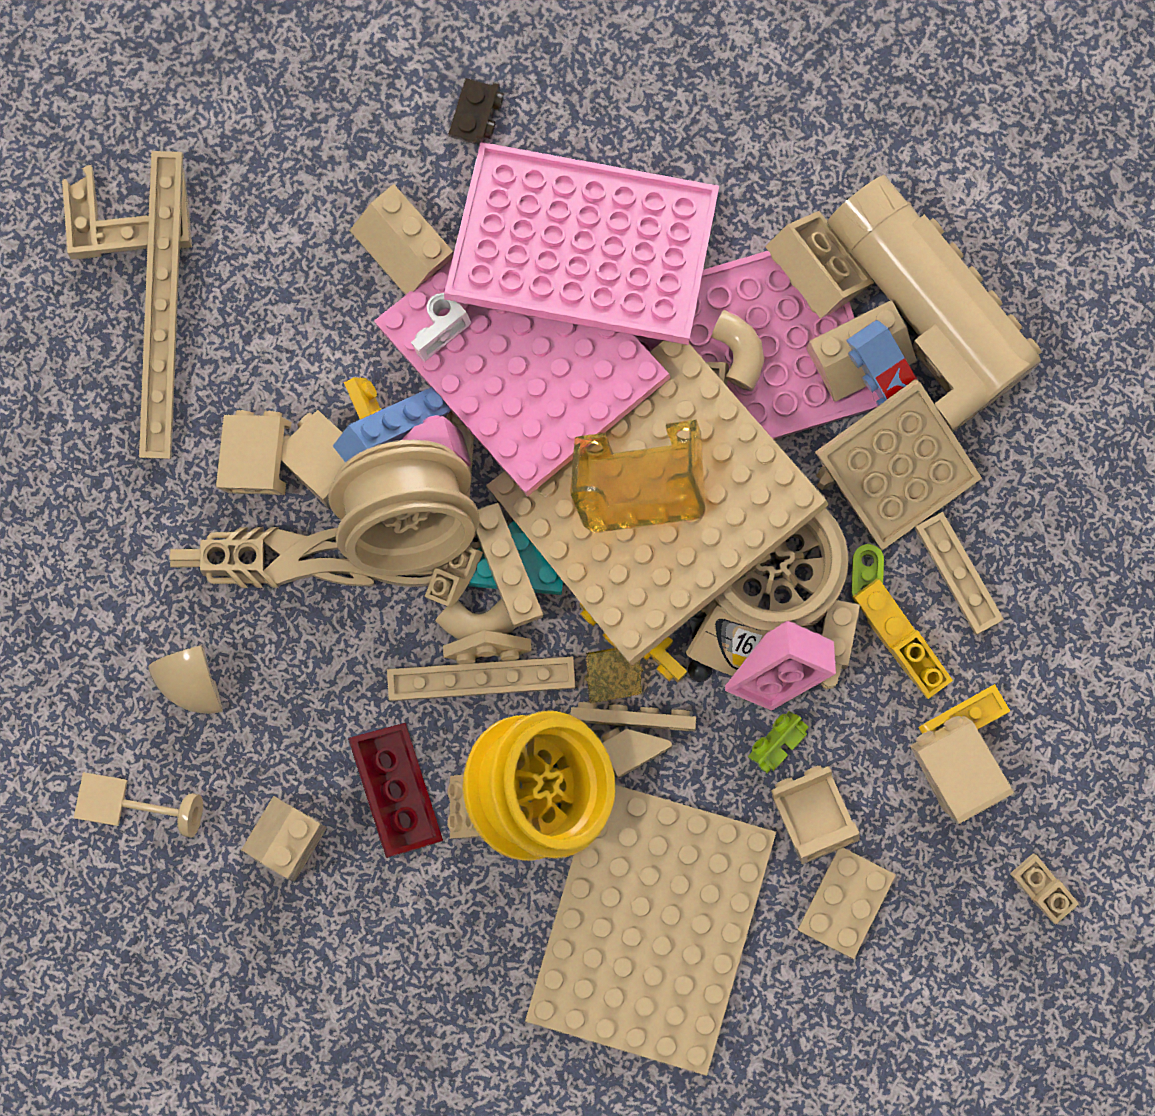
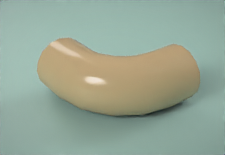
M723 310L711 337L729 346L733 352V362L725 378L744 390L753 391L760 378L764 363L762 342L751 325L740 317Z
M502 599L490 610L482 614L472 613L458 600L452 608L447 606L435 620L447 633L458 640L483 630L509 634L515 629L512 626Z

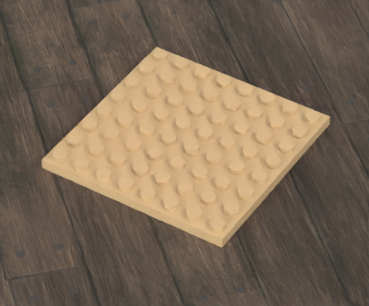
M662 341L651 350L650 353L669 373L670 379L528 497L505 471L486 485L631 665L639 661L829 505L827 500L690 344Z

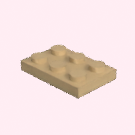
M845 848L838 849L797 931L854 959L896 874Z

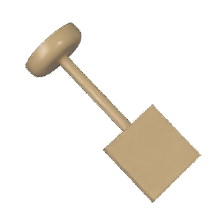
M83 772L74 813L75 819L119 826L122 807L176 816L178 817V830L183 836L191 838L197 833L203 811V800L200 794L191 793L186 795L179 809L124 799L128 780Z

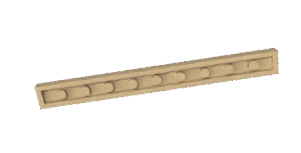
M151 151L139 458L171 459L184 155L182 152Z

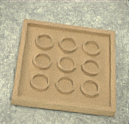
M917 379L815 451L881 550H884L982 479L928 393Z

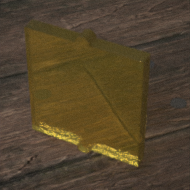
M618 648L586 653L587 675L584 676V679L588 683L590 703L642 694L641 673L643 668L640 666V660L631 665Z

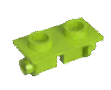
M790 711L780 715L774 721L773 729L766 737H761L754 743L752 752L748 755V758L758 763V766L767 774L770 770L775 771L788 756L781 748L783 744L793 750L807 735L806 731L809 727L801 720L800 716Z

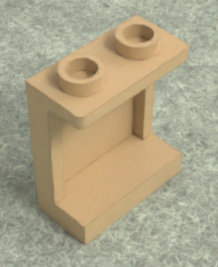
M244 410L236 411L235 415H224L216 488L235 494L285 495L286 483L279 480L284 429H291L292 422L283 418L282 413L275 411H264L263 416L254 415L253 412Z
M821 766L810 768L804 772L805 776L794 781L792 778L784 779L775 785L776 788L772 790V798L801 864L860 841L858 828L855 822L853 823L833 780L832 771L829 766L823 769Z

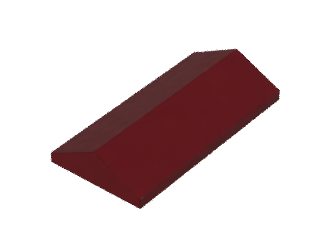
M406 723L348 738L385 857L389 858L442 842L443 838Z

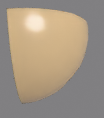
M201 645L165 656L148 666L150 675L158 689L168 700L176 705L197 713L223 712L217 684L211 678L205 650Z

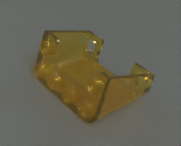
M697 419L666 424V431L672 444L669 446L613 453L605 433L575 437L570 494L585 528L595 533L695 520L703 516L705 513L702 436ZM679 431H690V438H680L677 436V433ZM595 443L599 444L602 449L590 451L585 446Z

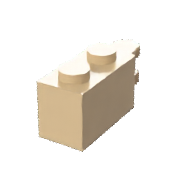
M836 600L824 616L821 636L834 641L836 674L820 683V686L826 690L834 688L838 684L837 681H839L841 669L846 670L849 666L860 609L859 604Z

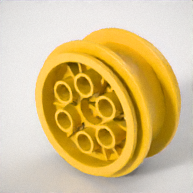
M543 711L530 715L511 716L497 721L487 728L473 745L463 775L464 803L468 816L479 835L498 853L522 861L568 857L587 848L603 830L614 803V770L602 742L579 719L557 711ZM555 763H557L558 768H552V767L555 765ZM555 803H562L561 808H558Z

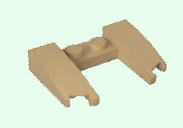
M92 165L82 168L86 177L70 186L66 179L62 180L67 253L71 260L102 257L101 253L147 249L149 215L98 220ZM183 169L180 248L192 247Z

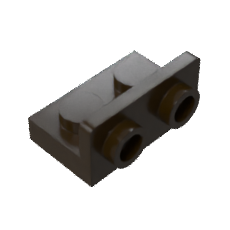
M465 78L448 133L449 137L480 145V142L485 143L486 138H492L496 124L495 121H492L494 110L500 111L504 99V93L500 92L499 82L494 81L493 85Z

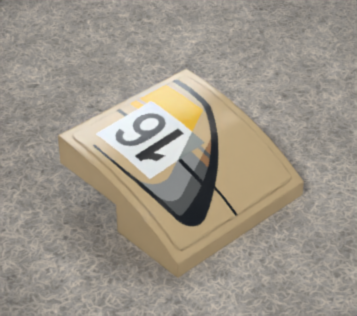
M714 602L686 654L706 666L733 676L769 631L758 630L742 624L730 616L718 602Z

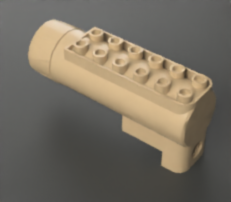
M882 175L865 185L830 216L827 224L849 249L848 253L860 263L887 298L893 301L896 309L919 336L914 340V353L947 393L935 403V406L952 432L1000 398L1041 362L1039 354L1042 351L1032 338L1027 340L1019 331L1022 329L1019 321L1012 314L1007 316L1000 308L1003 304L993 290L987 292L980 283L983 281V278L973 266L968 268L961 260L964 256L957 245L953 242L947 243L942 236L944 230L934 218L929 220L925 214L919 217L912 204L905 200L886 175Z

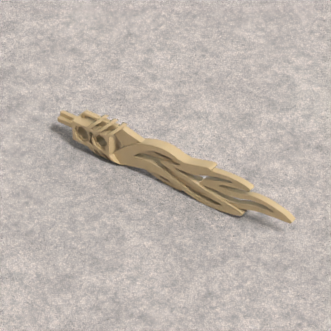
M240 527L235 532L210 533L207 536V540H200V549H170L171 568L200 567L202 575L206 576L208 582L212 584H237L240 588H248L245 585L247 583L253 584L256 588H263L260 583H267L272 588H279L278 586L313 576L328 582L350 586H373L374 580L398 586L424 587L429 586L435 570L434 568L406 575L426 576L411 578L368 573L357 568L349 559L345 558L302 560L315 553L339 550L336 542H330L336 540L337 528L305 536L280 530L279 527H271L265 532H262L264 527H256L250 532H246L248 527ZM213 538H227L226 540H213ZM479 541L469 545L475 549L481 547ZM265 544L279 555L266 569ZM217 551L223 552L225 559L222 563L215 565L209 562L212 553ZM246 551H252L257 555L255 561L251 564L240 562L241 555ZM334 574H350L353 578H345ZM212 576H228L229 578H213Z

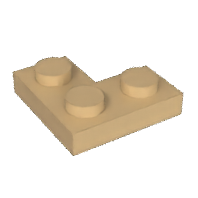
M483 630L443 646L444 658L457 660L458 664L475 663L476 658L500 656L502 661H514L519 659V655L532 651L531 639L488 630Z

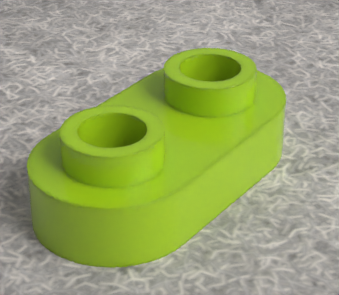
M862 545L853 554L851 574L852 597L861 591L862 587L869 585L876 579H880L883 583L884 556L882 551L875 545ZM864 556H870L873 559L871 566H865L862 563Z

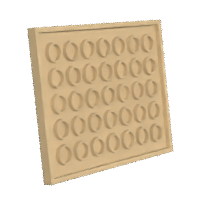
M615 785L613 807L603 830L587 848L573 856L525 1022L707 1076L776 832Z

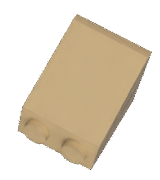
M317 410L313 415L311 413L306 414L297 424L299 429L291 436L287 434L283 437L281 463L329 509V489L338 470L345 463L333 447L343 432Z
M956 716L947 720L943 728L936 732L928 731L917 737V742L910 745L941 808L959 824L1014 794L976 726L965 716Z
M273 796L241 850L278 874L295 882L327 827Z

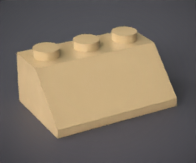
M395 184L372 201L350 229L353 236L405 295L410 291L414 292L453 259L454 252Z
M820 211L786 225L765 246L774 262L783 269L789 277L791 284L799 290L808 302L810 309L820 319L837 311L875 283L860 263L848 253L849 249L827 224V220Z
M892 300L809 341L806 350L834 402L867 387L862 379L866 374L862 367L857 368L850 359L848 352L851 351V348L846 340L875 320H878L889 329L909 365L917 361L907 328Z

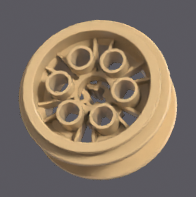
M401 440L384 443L362 451L349 459L338 470L328 493L331 510L342 520L336 530V543L340 552L357 568L368 573L387 576L409 575L428 571L458 557L471 544L480 518L474 502L465 496L471 484V475L467 464L448 447L424 440Z
M826 508L789 537H796L801 540L803 548L800 551L794 552L789 550L785 540L744 574V578L734 582L715 598L718 604L737 621L751 628L770 632L786 621L796 623L805 629L819 622L840 595L848 570V551L844 535L837 521ZM818 546L820 547L821 558L804 560V553ZM771 556H775L776 560H784V562L780 563L779 570H775L773 566H765L770 561ZM805 566L811 571L812 578L807 581H801L796 577L795 570L798 567ZM780 575L783 576L782 578H780V579H778V580H773L774 577H778V576H780ZM750 581L756 582L760 586V593L756 596L747 595L743 588L745 583ZM796 586L802 587L811 593L812 596L804 602L794 588ZM777 589H786L790 593V601L787 603L777 602L774 598V592ZM763 594L769 595V610L758 608Z

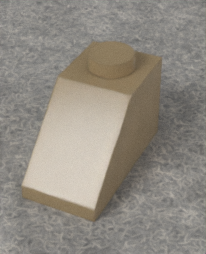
M616 728L602 736L604 740L602 744L607 750L614 773L618 779L672 748L670 740L629 729L620 732Z

